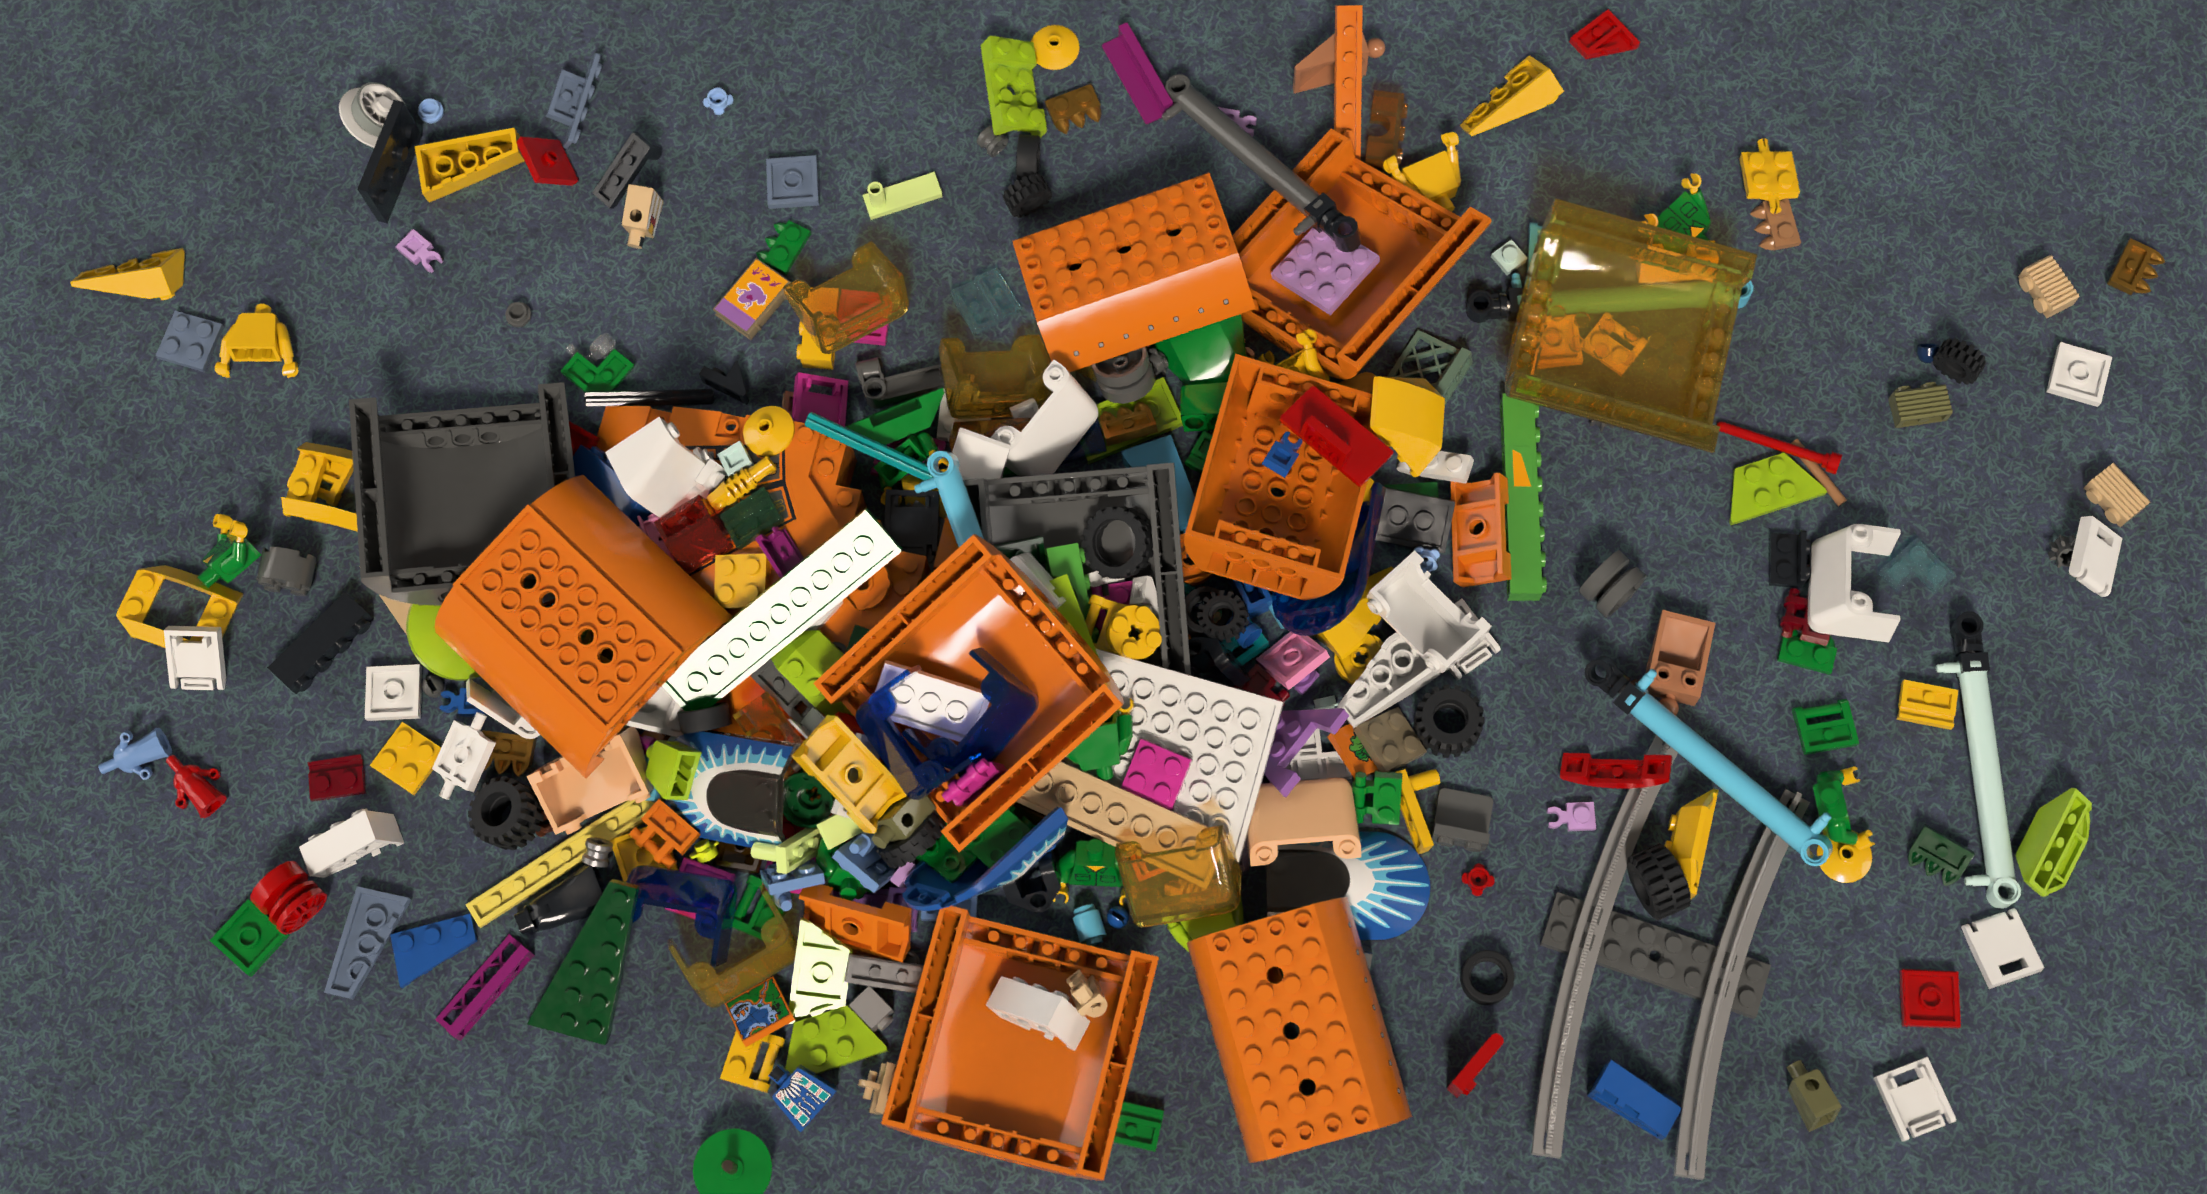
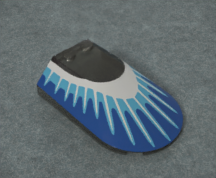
M712 730L682 734L674 740L695 748L702 753L688 800H667L664 798L662 800L701 834L699 838L752 848L755 842L779 845L787 840L783 834L784 775L792 760V754L801 744Z
M1359 832L1361 858L1346 859L1337 856L1334 852L1332 841L1277 845V858L1272 863L1266 865L1267 917L1311 904L1347 897L1360 941L1390 940L1409 931L1424 914L1430 896L1428 871L1422 858L1413 847L1402 839L1383 832Z

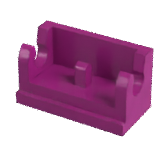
M779 527L771 528L773 531L771 535L765 536L761 534L755 540L781 578L801 562L804 557L785 528L782 530Z

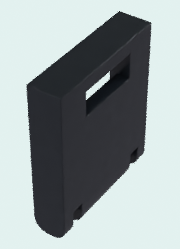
M886 489L884 528L902 548L903 552L927 555V545H932V555L936 556L939 535V491L916 493L915 490ZM900 497H925V507H900Z

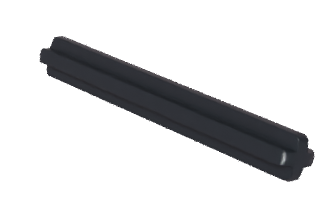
M712 389L586 391L584 393V404L587 407L714 403V391Z

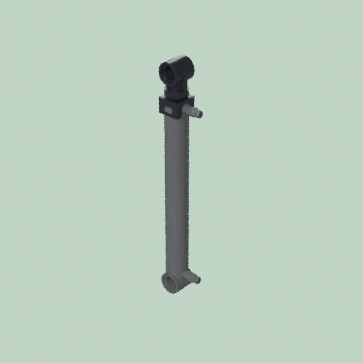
M1177 74L1167 80L1165 85L1166 91L1173 101V105L1162 115V119L1168 121L1181 111L1186 113L1306 216L1294 228L1293 232L1295 235L1299 236L1312 226L1319 233L1323 231L1333 239L1338 250L1342 252H1352L1360 246L1361 237L1357 221L1350 216L1342 214L1330 197L1324 192L1320 195L1194 88L1187 76Z

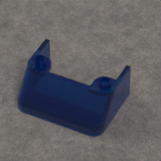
M982 647L972 649L969 655L989 672L981 683V693L992 705L960 743L956 745L946 737L930 740L923 732L913 727L904 730L901 734L934 764L959 777L967 772L966 768L972 763L976 764L982 758L988 762H994L1035 714L1039 705L1035 693Z
M920 665L908 668L874 692L856 711L857 724L905 794L914 800L927 797L964 771L972 763L982 758L979 752L947 773L944 767L935 760H927L921 763L890 718L897 709V700L891 691L921 671Z
M641 865L632 869L626 882L640 886L632 923L638 921L642 916L644 904L696 913L695 929L698 934L714 939L710 967H718L727 962L737 900V887L734 882L726 878L650 865Z

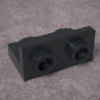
M1801 530L1798 535L1771 533L1769 535V586L1801 588L1806 580H1809L1811 567L1810 564H1806V557L1810 554L1811 541L1807 539V531Z

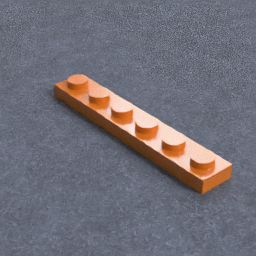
M1335 5L1334 130L1351 140L1355 158L1361 160L1363 5Z

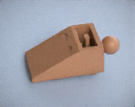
M1363 32L1362 77L1366 75L1369 56L1371 58H1379L1385 52V44L1381 39L1372 38L1366 43ZM1335 33L1295 66L1294 94L1334 83Z
M1662 610L1645 673L1650 669H1654L1657 672L1654 681L1648 687L1650 690L1648 693L1651 696L1662 698L1659 702L1674 715H1677L1679 711L1678 703L1695 706L1701 697L1715 623Z

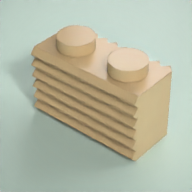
M2052 255L2027 266L2018 276L2021 288L2025 292L2030 293L2034 299V307L2039 313H2043L2046 318L2072 306L2079 298V293L2076 292V289H2074Z
M2115 463L2104 469L2084 487L2087 491L2088 499L2094 504H2099L2105 511L2106 518L2113 524L2117 523L2119 527H2122L2150 503L2149 499Z

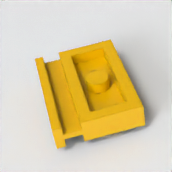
M1903 680L1901 682L1897 720L1951 730L1954 728L1953 722L1956 714L1958 690Z

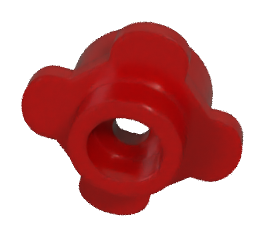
M1480 863L1475 864L1474 868L1469 873H1464L1461 878L1462 882L1472 889L1471 893L1474 896H1481L1484 889L1492 887L1495 883L1494 877L1490 876L1484 865ZM1477 877H1479V878L1481 879V881H1480V882H1476L1475 879H1476Z

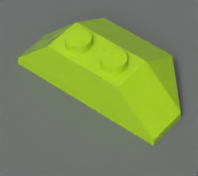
M820 630L802 632L771 658L777 670L820 712L826 716H834L837 712L853 716L842 702L830 704L813 684L844 655Z
M2070 788L2038 809L2015 854L2024 882L2042 897H2046L2050 893L2065 887L2088 841L2090 828L2089 811L2092 809V802L2076 788Z

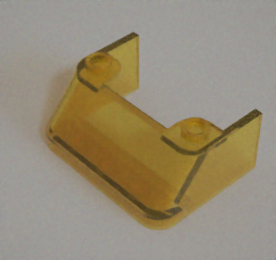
M764 884L759 886L761 893L775 917L766 921L761 929V937L766 946L717 974L711 964L702 961L689 966L674 939L670 938L667 940L668 948L689 984L703 1003L709 1007L715 1008L725 1004L795 962L797 939Z

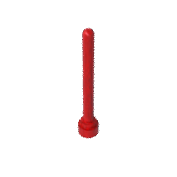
M1723 421L1718 422L1716 425L1717 430L1821 464V467L1826 469L1825 472L1835 475L1843 456L1833 451L1831 454L1827 452L1822 454Z

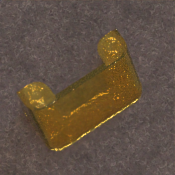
M872 241L855 250L852 256V268L810 289L806 281L796 280L783 287L788 302L816 346L824 354L834 353L903 316L909 308L903 274Z
M1039 334L1018 337L1014 341L1011 350L984 352H965L964 343L959 338H941L939 356L947 407L950 415L955 419L1013 417L1010 407L1034 398L1040 409L1053 393L1045 386L1043 381V373L1051 362Z
M1223 825L1202 829L1196 836L1195 845L1143 854L1142 846L1138 842L1127 841L1116 844L1115 856L1130 915L1136 926L1150 927L1227 914L1239 906L1242 871Z

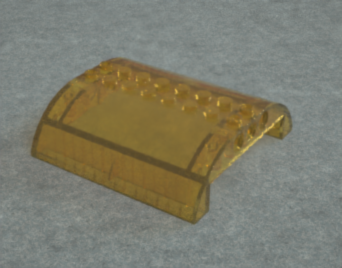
M1555 198L1541 229L1525 280L1506 365V396L1710 453L1715 452L1720 426L1713 425L1715 410L1741 290L1752 279L1757 254Z

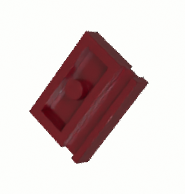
M361 754L307 762L309 767V794L312 802L366 794L363 756Z

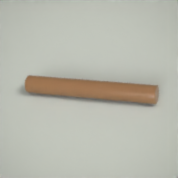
M1798 439L1791 443L1805 448ZM1800 458L1818 482L1826 488L1827 493L1838 507L1847 501L1818 463Z

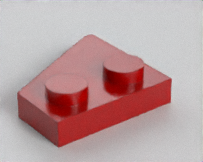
M1609 9L1574 34L1569 41L1585 59L1635 50L1640 45V41Z

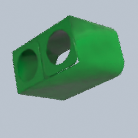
M1227 382L1185 385L1181 387L1180 415L1184 432L1214 430Z

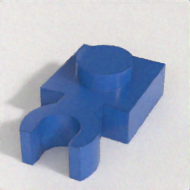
M1288 431L1284 433L1280 443L1275 441L1262 462V465L1284 478L1299 456L1296 452L1302 444V439L1300 438L1297 443H1291L1288 440L1290 435Z
M460 688L459 695H454L450 691L441 692L443 698L451 699L449 705L440 706L439 709L442 712L451 713L458 709L459 716L475 717L476 712L487 716L485 712L467 701L466 688Z

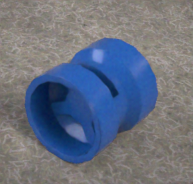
M1233 616L1226 622L1225 625L1231 622ZM1247 617L1249 623L1248 626H1244L1246 629L1244 634L1238 633L1240 638L1237 639V642L1242 648L1252 645L1262 633V629L1256 623L1250 622V617Z

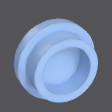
M434 99L423 100L418 108L419 117L426 123L439 121L444 113L441 103Z

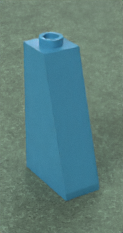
M1171 435L1121 451L1122 462L1126 468L1174 463L1180 534L1185 533L1195 497Z

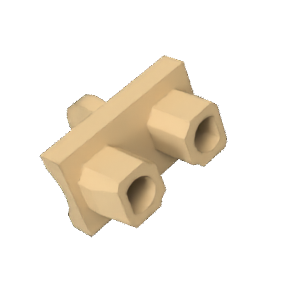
M1078 970L1066 980L1072 988L1070 993L1076 1009L1082 1017L1086 1014L1090 1017H1099L1106 1012L1107 1001L1093 975L1087 979Z
M886 1062V1064L881 1063L877 1081L878 1072L869 1071L867 1080L859 1079L858 1086L865 1088L863 1098L871 1100L872 1097L869 1113L876 1115L884 1113L896 1064Z

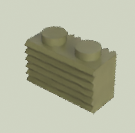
M1936 382L1925 383L1920 388L1911 389L1910 386L1899 387L1895 389L1888 399L1895 428L1947 421L1953 413L1946 385H1937Z

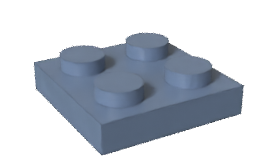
M816 155L766 159L767 201L769 209L819 205L818 160Z
M175 311L155 356L160 360L205 372L224 326L221 323Z

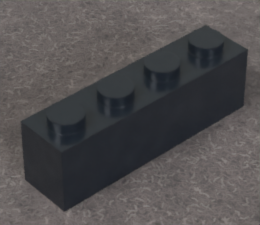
M344 592L267 668L295 694L299 691L303 692L311 686L312 679L319 672L322 673L331 666V660L338 653L342 654L349 649L351 640L369 629L373 618Z

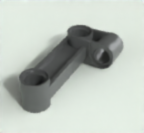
M881 357L855 362L866 402L875 409L882 408L887 404L915 398L940 388L957 390L963 385L964 380L962 367L954 359H947L938 365L885 377L881 371V368H883ZM949 373H957L955 377H946V375ZM881 391L879 395L871 396L872 392Z

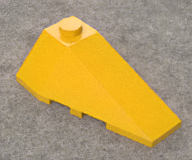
M1393 567L1369 576L1364 593L1353 611L1333 628L1314 635L1342 660L1368 638L1367 632L1373 624L1377 625L1382 619L1380 615L1374 614L1368 608L1367 595L1375 585L1394 569Z

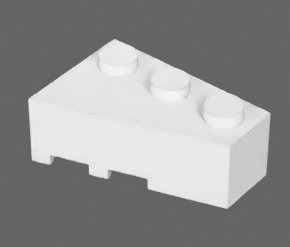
M360 809L355 811L350 819L332 824L330 830L325 833L309 837V842L301 845L299 848L309 876L325 878L357 864L356 860L370 852L374 857L381 854L379 848L388 844L399 846L404 844V840L394 814Z
M1001 976L986 1003V1006L1000 1018L1029 1031L1032 1028L1044 1032V1037L1053 1041L1054 1037H1058L1067 1045V1048L1074 1051L1091 1022L1085 1016L1082 1017L1077 1009L1068 1002L1070 998L1066 994L1057 990L1051 993L1045 987L1036 983L1030 986L1026 981L1015 976L1013 979Z

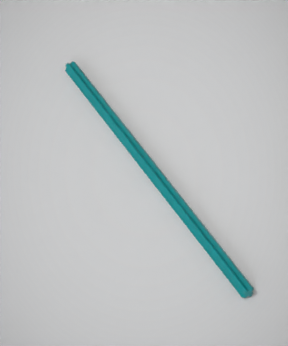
M810 412L806 418L805 426L924 481L933 478V475L928 471L927 464L816 413ZM1184 583L1185 596L1196 589L1194 586Z

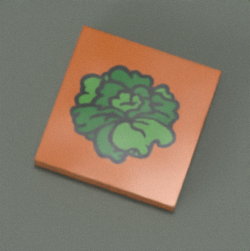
M1348 724L1340 728L1336 734L1330 733L1327 737L1354 779L1357 772H1364L1366 777L1379 770L1353 731L1355 728Z

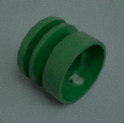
M803 768L789 776L780 787L778 796L780 810L786 819L794 825L803 828L817 827L818 823L833 815L831 811L835 797L814 776H809Z

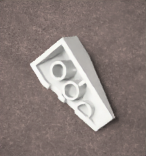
M1396 632L1385 640L1381 649L1368 663L1367 668L1359 679L1354 682L1337 708H1343L1349 714L1347 721L1355 728L1418 691L1438 677L1440 672L1431 671L1425 664V660Z

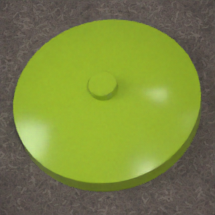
M411 604L406 620V633L411 650L418 661L432 673L449 680L465 681L469 678L472 680L481 677L435 632V620L441 605Z

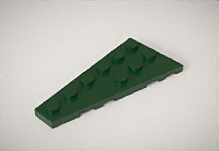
M612 879L609 882L527 1025L603 1045L608 1043L639 885Z

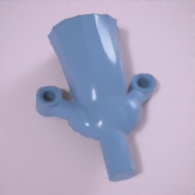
M155 728L147 735L128 745L133 735L129 730L124 731L120 735V744L114 750L113 759L98 765L100 772L105 774L119 768L127 773L134 772L144 780L149 779L153 774L152 770L149 767L142 768L139 765L172 755V748L166 735L160 728Z

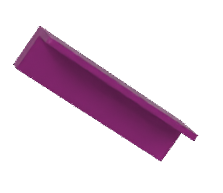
M1126 22L1118 26L1119 37L1102 44V48L1145 124H1150L1162 118L1166 110L1173 105V101L1129 24Z

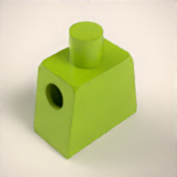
M656 740L646 751V756L649 758L645 772L646 777L662 798L667 800H688L702 752L678 741Z

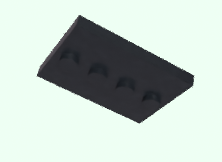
M393 100L357 188L376 219L383 223H388L416 154L415 146L420 144L423 137L404 102Z

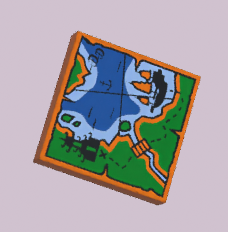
M773 976L724 1003L745 1047L795 1020Z

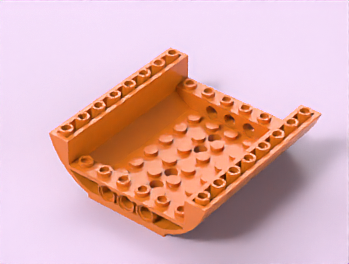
M584 475L565 480L541 495L530 505L527 504L452 584V589L438 611L435 620V632L587 779L604 761L605 758L599 754L602 749L709 635L712 636L733 616ZM533 574L536 577V584L533 588L526 589L523 583L526 576ZM547 593H553L555 595V603L553 606L546 608L543 605V597ZM586 630H592L594 633L593 641L588 645H584L581 641L582 633ZM606 648H610L613 651V659L609 663H603L600 659L601 652Z

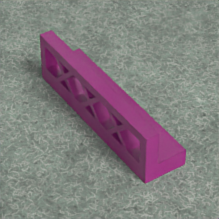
M509 934L435 1020L449 1034L461 1041L535 955ZM512 943L517 949L504 962L503 951ZM499 957V963H494L495 960ZM500 967L490 981L485 983V972L488 968ZM481 978V984H475ZM481 988V991L471 1003L466 1005V994L469 990ZM462 1000V1005L456 1006ZM462 1009V1013L451 1026L443 1020L452 1010Z

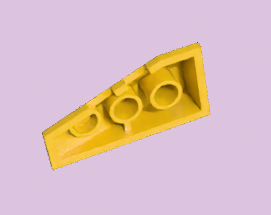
M1529 55L1505 75L1504 78L1508 82L1502 88L1494 87L1490 92V95H1492L1491 101L1479 104L1461 123L1460 127L1471 136L1477 135L1554 103L1564 90L1550 68Z
M183 248L152 254V258L146 259L139 264L138 259L135 258L119 265L117 269H115L114 265H108L85 271L70 283L72 287L146 299L160 297V300L170 299L183 286L185 252Z

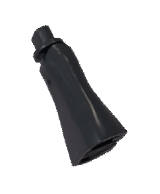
M588 864L584 865L561 883L539 895L528 905H525L523 911L514 914L520 932L524 934L531 930L534 932L548 930L589 917L605 891L602 888L605 885L597 867Z

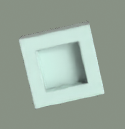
M1510 240L1491 254V258L1506 275H1509L1523 265L1528 259L1513 240Z
M741 441L736 442L717 454L729 477H733V474L736 472L739 473L742 468H750L754 465Z

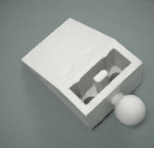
M960 427L952 453L959 459V470L963 480L1000 479L1004 473L1011 445Z

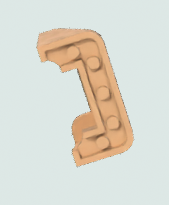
M627 726L621 729L599 754L605 759L587 779L563 756L546 763L527 776L555 834L563 831L567 835L582 828L580 823L585 819L627 800H635L636 804L651 797L650 792L654 790V787L646 777L647 762L639 733L635 727Z
M1338 777L1300 780L1287 797H1283L1272 783L1261 784L1246 838L1250 866H1262L1272 863L1277 858V845L1332 841L1335 854L1341 858H1361V843L1354 796L1348 780Z

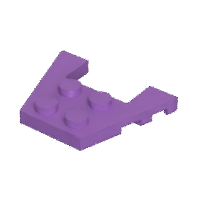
M1343 708L1281 711L1264 774L1283 797H1287L1301 779L1296 772L1286 769V767L1317 728L1332 734L1337 733L1349 717V714Z

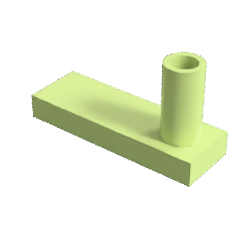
M935 172L885 188L879 182H872L868 185V193L863 195L871 220L943 197Z
M818 827L805 828L779 845L755 842L751 848V855L756 859L777 862V873L788 874L817 855L822 836Z

